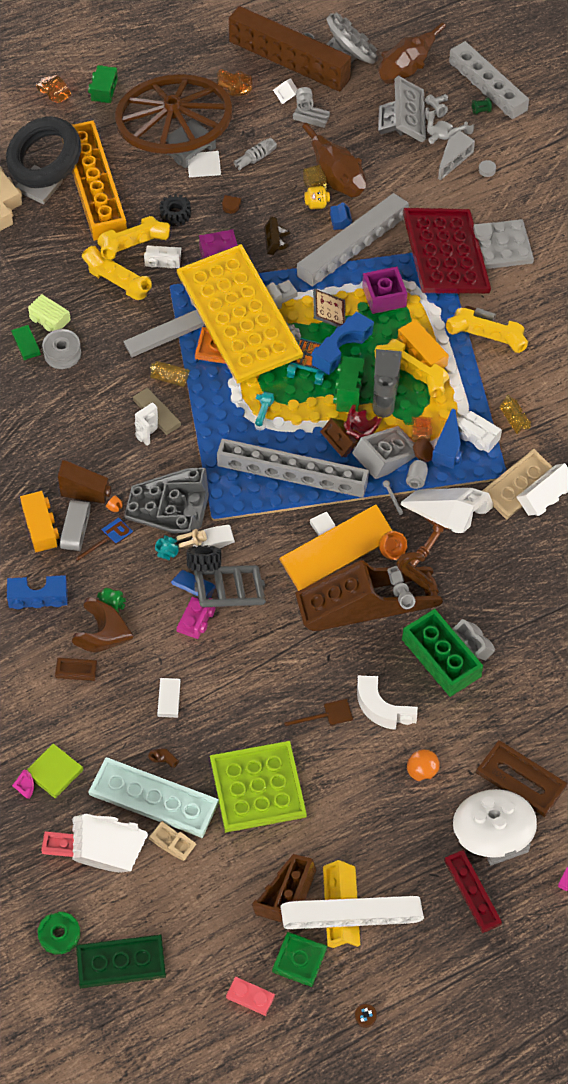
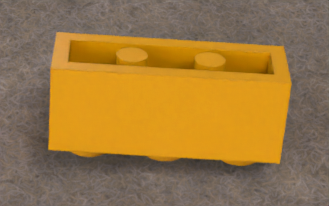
M416 319L398 329L397 340L406 345L405 349L409 355L430 368L434 364L442 368L448 366L449 355Z
M42 491L20 496L35 553L58 547L56 539L60 538L57 528L52 526L55 520L53 513L48 512V508H50L48 497L44 498Z

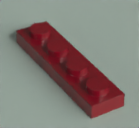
M464 850L445 857L444 862L481 932L485 933L501 926L502 921Z

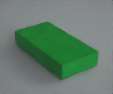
M29 325L11 330L23 360L41 355Z

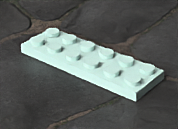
M107 757L89 790L90 796L153 820L163 821L169 826L203 838L219 804V799Z

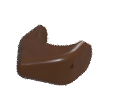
M88 597L84 601L83 606L94 615L97 621L98 633H75L71 641L74 645L84 650L100 652L132 640L133 634L120 614L112 606L96 598Z

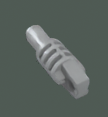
M272 138L259 142L254 147L248 149L245 155L234 160L235 167L241 170L250 163L255 164L257 161H260L277 148L276 142Z

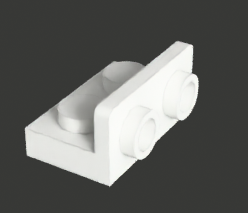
M147 246L144 253L145 266L180 268L182 248Z
M153 402L135 414V435L140 442L143 441L147 446L150 444V434L158 428L157 406Z

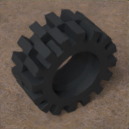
M174 194V197L168 195V199L164 197L163 201L161 200L160 217L162 221L171 223L173 227L174 224H177L178 227L180 223L184 225L185 221L188 222L189 218H191V204L189 200L187 201V197L183 198V195L177 197V194ZM174 208L181 209L179 212H171L169 210Z
M208 545L188 548L187 567L191 570H204V572H207V570L213 571V569L218 570V568H221L222 551L217 547L214 548V546L208 547Z

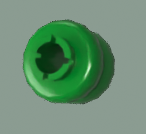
M106 587L102 592H98V600L112 606L118 613L120 609H124L126 598H123L122 591Z

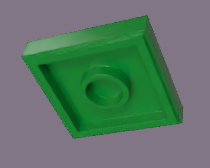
M287 932L272 968V973L313 987L326 954L327 946Z

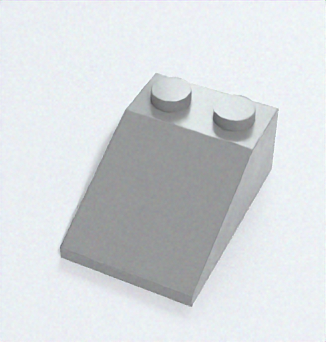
M399 426L361 437L352 452L375 479L392 473L416 457L413 451L414 442Z

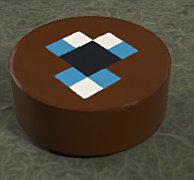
M362 1004L356 1009L355 1021L359 1026L368 1028L376 1022L377 1012L373 1006Z

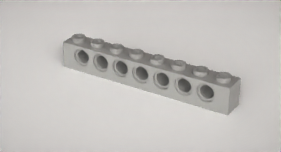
M222 439L217 452V466L357 497L364 498L368 484L369 470L232 440Z

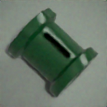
M489 97L485 98V100H472L471 102L474 115L486 111L490 113L492 110Z

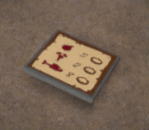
M314 289V319L335 327L343 325L345 323V300Z

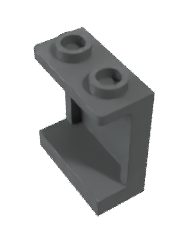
M194 119L187 122L195 139L209 132ZM181 126L167 136L166 144L182 143L190 140ZM216 139L195 150L166 155L171 156L178 165L187 168L188 160L205 148L209 151L216 149Z

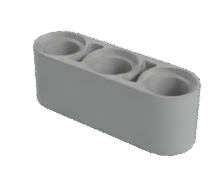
M70 500L61 535V549L81 551L90 514V502Z

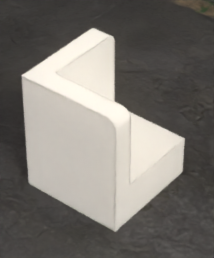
M290 78L273 91L283 104L295 96L298 89Z

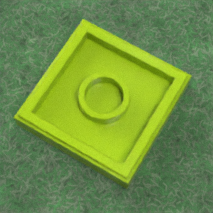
M52 744L27 770L30 772L33 781L56 799L83 771V767L55 744Z

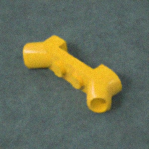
M149 216L141 220V225L118 233L113 229L106 231L99 236L97 241L101 247V256L107 260H113L118 251L151 239L167 240L170 234L169 223L159 222L154 217Z
M90 246L82 253V258L88 264L89 272L97 278L102 276L126 290V295L135 300L144 299L147 296V292L152 288V281L148 276L140 277L116 262L103 258L96 246Z
M467 308L457 309L455 315L446 321V329L451 335L462 331L509 344L515 353L523 352L528 345V340L523 335L524 327L513 321H509L508 325L473 316L474 310Z
M391 339L387 345H377L375 347V358L376 349L402 351L400 369L427 384L430 396L440 397L444 394V383L449 379V375L442 367L434 364L431 368L406 353V345L397 339Z

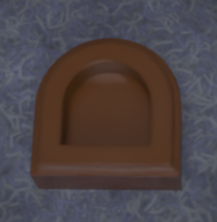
M225 195L222 201V209L230 214L237 212L241 205V198Z

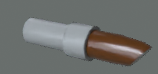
M471 306L464 307L474 310L476 317H483L493 321L495 319V313Z

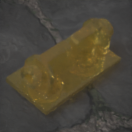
M155 361L150 367V370H152L150 378L185 387L190 370Z
M507 395L499 408L515 433L518 434L522 428L525 430L529 429L531 421L528 420L525 413L521 414L523 410L519 406L518 401Z

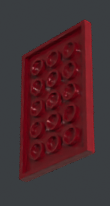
M403 209L402 213L422 293H490L491 286L479 241L474 234V222L470 209Z

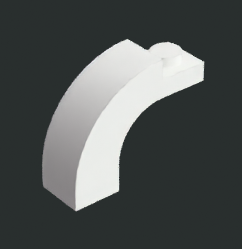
M358 675V702L364 714L371 721L389 729H396L397 722L405 725L416 723L418 707L394 706L386 703L378 693V676Z

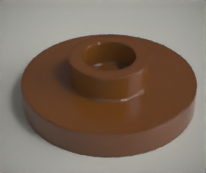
M425 438L417 439L413 444L415 456L425 463L432 460L434 450L432 444Z

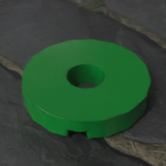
M66 912L47 915L38 927V940L41 946L52 954H65L71 951L80 939V927L77 919ZM58 928L65 930L64 935L61 937L53 935L54 931Z

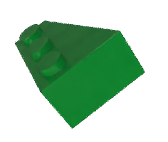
M343 356L342 363L338 364V374L340 376L336 378L335 389H337V393L334 392L333 404H336V411L349 413L353 404L356 405L355 411H359L365 358Z

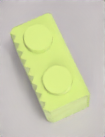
M43 294L28 307L30 319L35 323L38 322L43 325L47 331L62 329L71 320L68 310Z

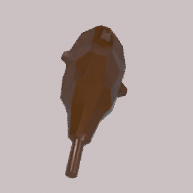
M440 23L431 32L416 37H405L391 50L383 51L381 54L383 59L378 68L381 80L386 84L395 83L397 76L405 79L414 74L417 69L424 68V61L427 59L428 52L435 41V36L446 27L445 23Z
M304 123L302 127L312 138L316 162L324 176L323 183L329 184L333 190L344 193L349 197L360 196L366 188V178L361 167V158H355L346 148L333 144L322 135H317L308 123Z

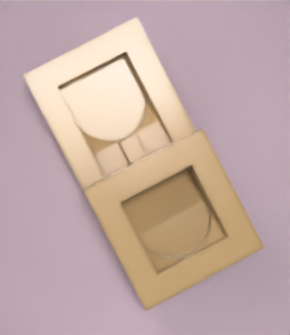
M163 821L160 822L148 838L160 848L183 861L196 845L195 842L182 832L177 833Z

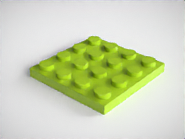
M290 741L210 755L225 833L307 817Z

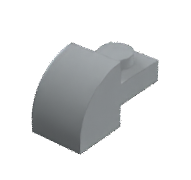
M289 280L278 285L272 282L266 286L278 309L282 308V303L298 296L297 290Z

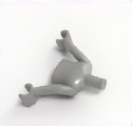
M429 108L425 109V118L428 120L427 132L432 135L428 139L429 143L433 144L437 139L448 140L451 135L462 130L465 134L473 133L474 124L469 126L468 122H464L463 126L453 128L450 123L445 121H438L433 126L435 110L429 111Z

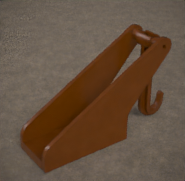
M416 552L405 553L397 560V567L403 574L404 582L414 581L424 589L426 595L414 597L415 605L410 609L402 608L398 602V597H381L374 592L373 588L392 585L387 571L388 568H373L363 560L295 593L303 624L312 631L429 609L441 605L443 600L442 597L438 596L439 590L435 578L432 577V567H415L410 563L411 560L425 561V557Z

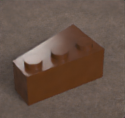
M293 854L279 870L273 882L264 888L265 891L258 900L255 899L252 903L255 915L283 923L281 905L286 902L305 901L317 871L314 860Z

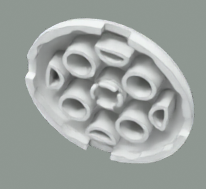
M485 790L471 795L459 805L453 818V830L459 839V843L470 852L485 857H504L505 853L522 850L531 842L537 829L536 814L531 805L523 797L506 790Z

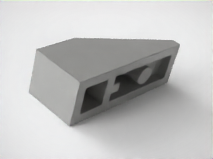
M461 131L449 137L439 166L438 179L442 180L474 152L475 140Z

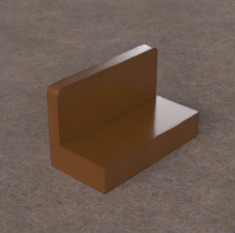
M331 418L320 432L341 457H347L352 449L356 447L359 440L355 439L356 437L346 434L347 430L344 428V420Z

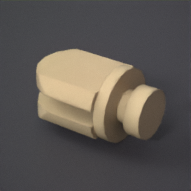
M194 529L190 533L177 536V541L193 538V540L178 544L179 549L193 545L200 546L202 542L207 540L205 531Z

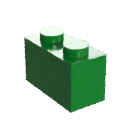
M97 66L96 72L92 74V84L90 83L88 87L91 101L111 103L118 82L117 68Z

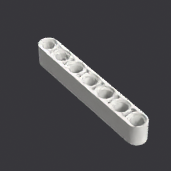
M418 896L292 901L281 905L285 929L407 924L420 922L424 919L421 900Z

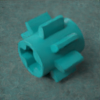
M164 535V539H158L155 544V550L158 552L157 556L168 561L170 557L174 558L179 551L178 544H175L177 539Z

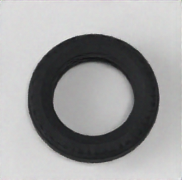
M48 116L30 121L16 132L8 145L6 152L8 170L13 178L24 186L30 188L52 186L67 177L75 168L81 154L80 137L76 129L62 118ZM51 135L63 138L64 145L62 151L51 164L40 169L24 167L25 154L36 141Z

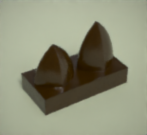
M271 216L264 227L267 254L274 255L276 250H283L289 247L279 237L287 236L291 232L279 225L276 217Z

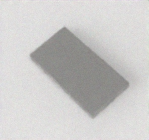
M397 76L395 78L396 129L423 142L426 140L424 89Z

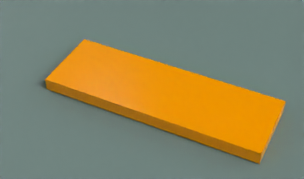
M374 505L280 557L279 560L298 591L378 548L382 536L392 531L378 506Z

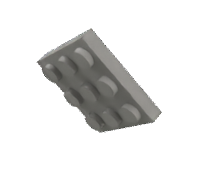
M523 219L491 223L493 229L492 237L487 241L478 240L486 269L533 264L534 258Z

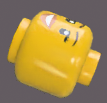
M323 186L309 187L307 192L304 193L305 205H308L310 209H324L327 202H330V194L326 192Z

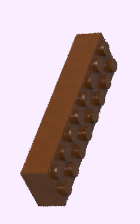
M238 6L229 16V42L339 92L350 81V55L241 6Z

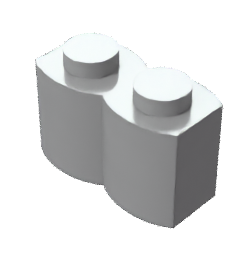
M462 619L453 628V631L476 658L486 660L495 652L492 642L483 637L481 629L476 624Z

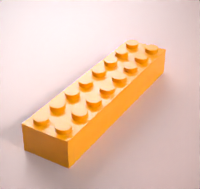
M94 120L73 124L72 126L80 137L81 154L72 173L93 241H96L106 231L113 229L118 233L127 230L126 218Z

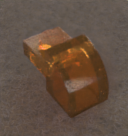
M223 69L217 72L218 85L228 89V95L243 96L253 89L252 76L240 71L232 74Z
M56 74L52 77H44L36 84L38 91L46 93L51 101L60 103L71 96L66 83Z
M411 417L412 441H416L419 438L431 441V418Z

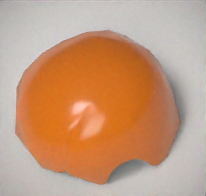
M397 531L387 532L379 542L380 552L389 560L399 559L401 555L405 554L407 549V539L402 533Z
M430 750L416 751L407 762L409 775L417 781L432 779L440 767L437 755Z

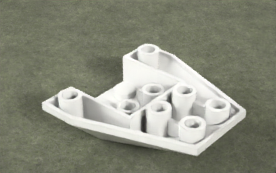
M474 488L419 489L401 502V505L445 528L452 529L456 533H464L471 527L474 511L478 514H486L493 508V502L489 493Z

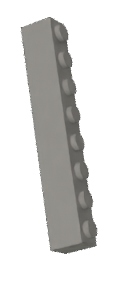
M391 194L297 263V277L312 287L321 282L354 255H357L377 238L382 237L389 229L394 228L396 224L404 220L402 212L404 208H409V203L398 195Z

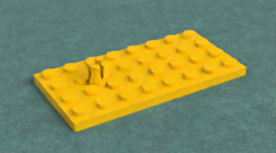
M242 244L177 269V274L237 384L303 357L302 350Z

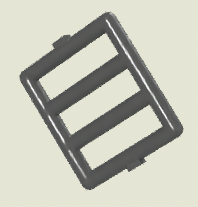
M257 565L221 566L218 570H207V572H204V570H194L196 580L194 588L195 592H198L201 607L253 606L266 603L264 594L265 582L261 580L260 570ZM241 573L253 574L257 598L245 597ZM214 574L218 599L206 598L203 575ZM222 574H233L238 598L226 599Z

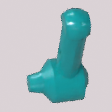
M265 391L262 394L256 395V399L261 403V408L255 421L257 426L263 425L268 407H271L275 400L273 393Z

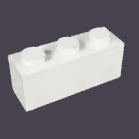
M564 463L553 466L517 496L518 501L528 516L543 514L548 505L559 501V496L568 493L567 465Z

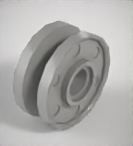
M67 329L54 330L48 333L43 340L42 347L45 361L50 366L56 369H66L74 366L80 360L82 354L79 337L74 332Z

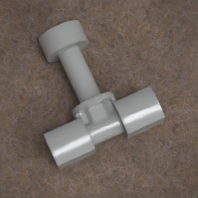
M397 566L388 568L390 582L392 585H395L393 588L394 596L398 597V602L402 608H412L415 605V598L411 592H408L407 584L403 583L404 577Z

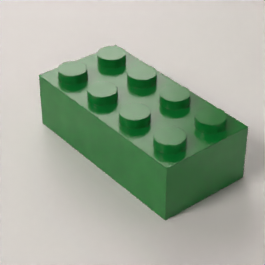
M436 609L403 628L402 641L449 697L482 677V663Z

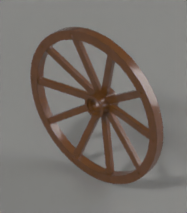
M186 74L166 75L147 80L132 88L122 97L115 112L116 126L122 138L136 148L161 154L182 153L203 147L217 139L230 124L232 119V103L228 93L220 85L209 79ZM180 84L175 95H167L160 86ZM187 84L206 88L180 99ZM150 89H154L164 101L136 97ZM214 92L224 104L187 102ZM130 103L158 106L123 117ZM189 109H225L221 121L216 123ZM158 113L134 135L124 126V122ZM182 113L214 129L195 139ZM165 115L167 116L160 143H152L139 138ZM177 118L190 141L166 144L171 121Z

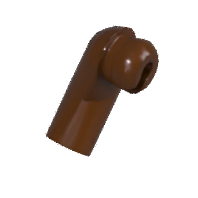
M154 749L148 754V758L152 762H166L172 768H175L179 763V760L167 749Z

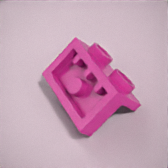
M192 597L176 628L177 632L199 639L201 633H205L208 626L207 621L209 617H213L216 607H201L199 599Z

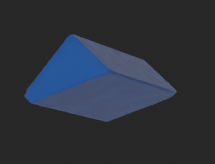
M182 570L171 581L172 585L198 596V592H195L194 583L196 582L195 575ZM203 579L206 598L209 599L212 597L216 585Z

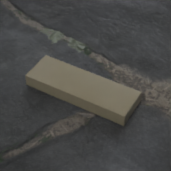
M148 388L133 396V401L141 409L152 402L157 406L158 427L166 435L181 426V422Z

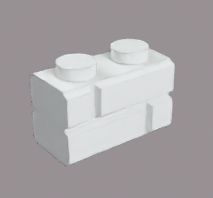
M472 411L466 415L458 426L459 436L462 440L470 441L477 449L488 453L501 438L502 429Z

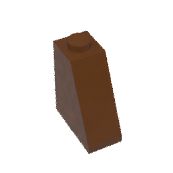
M62 460L58 472L61 497L105 504L106 498L110 497L112 489L109 486L108 478Z

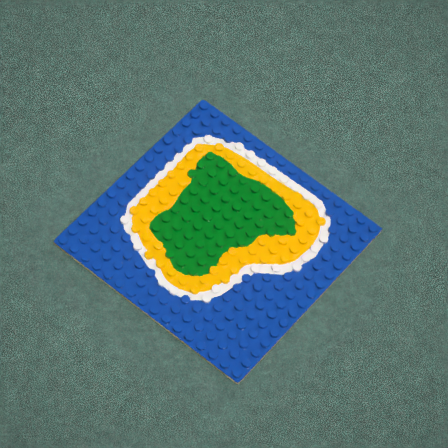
M412 253L347 261L313 287L297 277V268L258 273L265 287L272 282L278 285L289 280L297 290L298 296L282 303V308L278 310L288 325L294 324L296 328H299L301 338L323 343L325 338L330 337L337 328L314 319V289L345 300V321L356 311L374 321L373 334L362 344L347 343L338 348L341 352L340 363H342L343 356L365 358L358 412L366 410L368 420L377 416L373 412L372 407L375 347L377 345H387L391 339H397L398 329L416 319L449 355L448 366L443 369L448 373L449 379L444 383V394L440 397L430 396L427 384L400 369L394 411L390 416L382 418L380 426L374 433L399 426L413 442L419 438H425L435 448L452 409L456 410L458 426L470 411L493 424L469 333L462 331L451 335L446 329L447 319L453 317L455 311L461 308L458 293H422ZM398 267L407 291L406 307L372 314L362 287L363 273ZM182 283L170 286L175 319L197 310L191 304L190 297ZM202 327L178 337L202 468L206 469L208 502L213 521L390 496L387 488L383 486V481L385 480L390 482L393 494L400 495L413 493L419 489H441L495 481L506 472L499 442L488 453L477 449L473 443L464 441L461 438L460 452H462V457L459 463H455L453 469L434 463L432 460L426 462L428 472L425 484L422 488L414 489L406 483V478L410 465L413 461L419 460L415 457L386 476L375 479L368 473V484L364 498L217 466V452L221 440L227 439L366 469L352 454L355 447L347 457H341L320 432L331 418L347 420L348 412L336 411V404H333L334 392L337 393V389H335L336 378L340 376L338 374V367L330 375L325 373L322 385L315 384L316 372L300 368L296 369L294 378L287 377V367L290 363L237 384L227 364L195 359ZM264 391L273 393L274 403L271 407H268L263 425L257 426L255 421L259 414L261 403L256 399V395L262 394Z

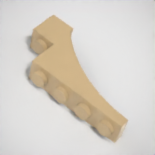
M1 166L0 231L13 225L12 209L22 205L21 190L14 186L12 179L5 175Z

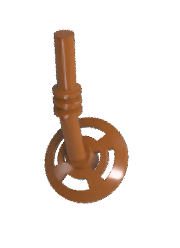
M427 518L425 520L433 525L432 529L434 531L424 546H421L416 551V553L422 554L425 558L429 555V550L444 529H449ZM419 560L410 561L415 567L420 562Z

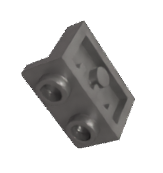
M395 101L380 105L378 125L380 134L397 130L400 136L404 135V132L396 129Z

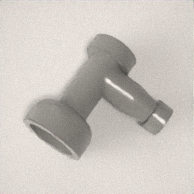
M430 94L425 98V103L435 109L437 117H443L448 111L446 105L439 104L448 100L446 94L436 98Z

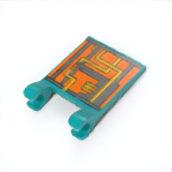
M301 338L298 345L303 352V357L292 361L288 365L287 377L294 378L296 369L300 368L316 372L315 384L322 385L325 372L312 365V352L322 343Z

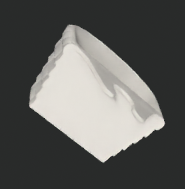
M89 814L75 816L72 819L74 824L72 829L74 832L72 859L79 863L107 871H132V866L138 858L148 833L139 829L136 823L117 822L118 818Z

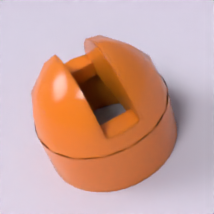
M116 495L106 504V508L112 512H118L123 506L122 501Z

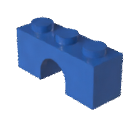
M66 575L46 576V585L40 590L30 589L27 577L7 578V601L9 608L22 609L25 607L41 608L44 606L61 607L68 605Z

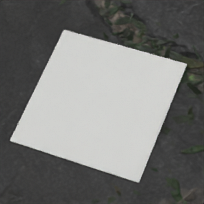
M219 151L200 152L189 159V177L221 175Z

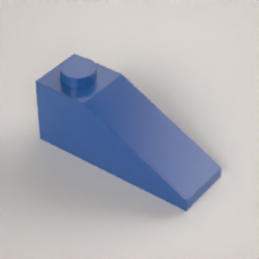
M452 409L433 450L432 462L453 469L455 463H459L462 457L455 409Z

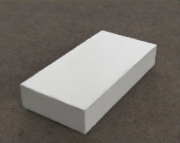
M160 678L158 717L178 718L180 679Z

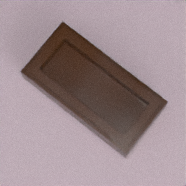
M57 658L55 678L95 681L97 660Z

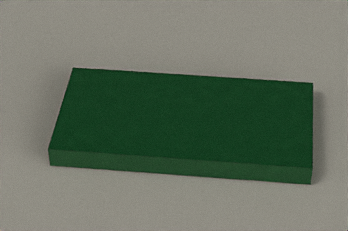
M162 934L76 945L80 988L166 978Z

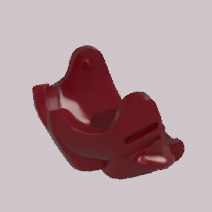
M353 404L349 410L347 420L344 422V428L347 430L346 434L360 440L361 437L374 434L380 426L382 418L378 419L375 416L373 419L368 420L366 416L367 411L357 412L355 411L356 405Z

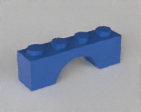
M356 311L346 319L343 325L338 326L330 337H326L319 347L313 350L312 365L330 375L341 361V352L338 348L347 343L362 344L373 334L374 321Z

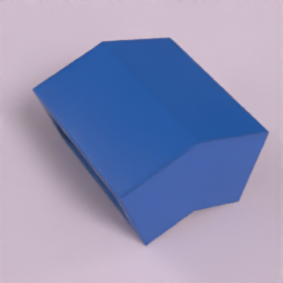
M342 202L338 206L330 207L333 230L345 229L353 223L350 209L345 203Z

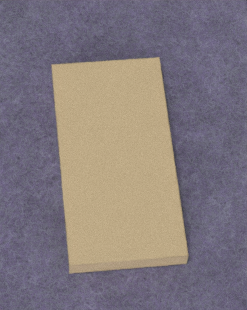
M533 449L482 491L489 493L493 507L507 520L522 508L517 496L549 471L552 466Z

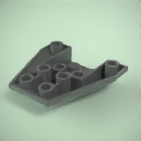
M187 468L132 485L124 518L171 533H190L194 529L201 528L209 497L206 469Z

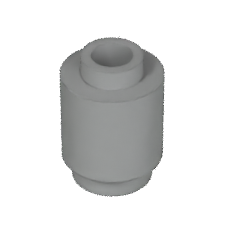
M415 460L410 465L406 483L411 488L418 489L424 486L428 472L427 464L421 460Z

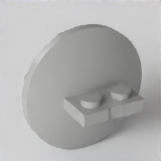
M337 12L330 14L326 18L334 36L326 45L350 55L351 63L355 58L370 64L376 63L378 60L377 49L374 45L367 42L369 39L365 34H360L351 26L352 23L346 17L343 19Z

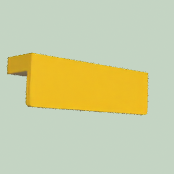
M340 860L323 866L325 900L357 899L355 866ZM359 926L326 927L328 947L335 948L346 943L356 947L360 946Z

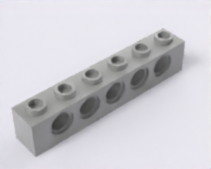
M466 41L450 49V64L456 67L484 95L489 97L504 114L514 119L528 111L529 98Z

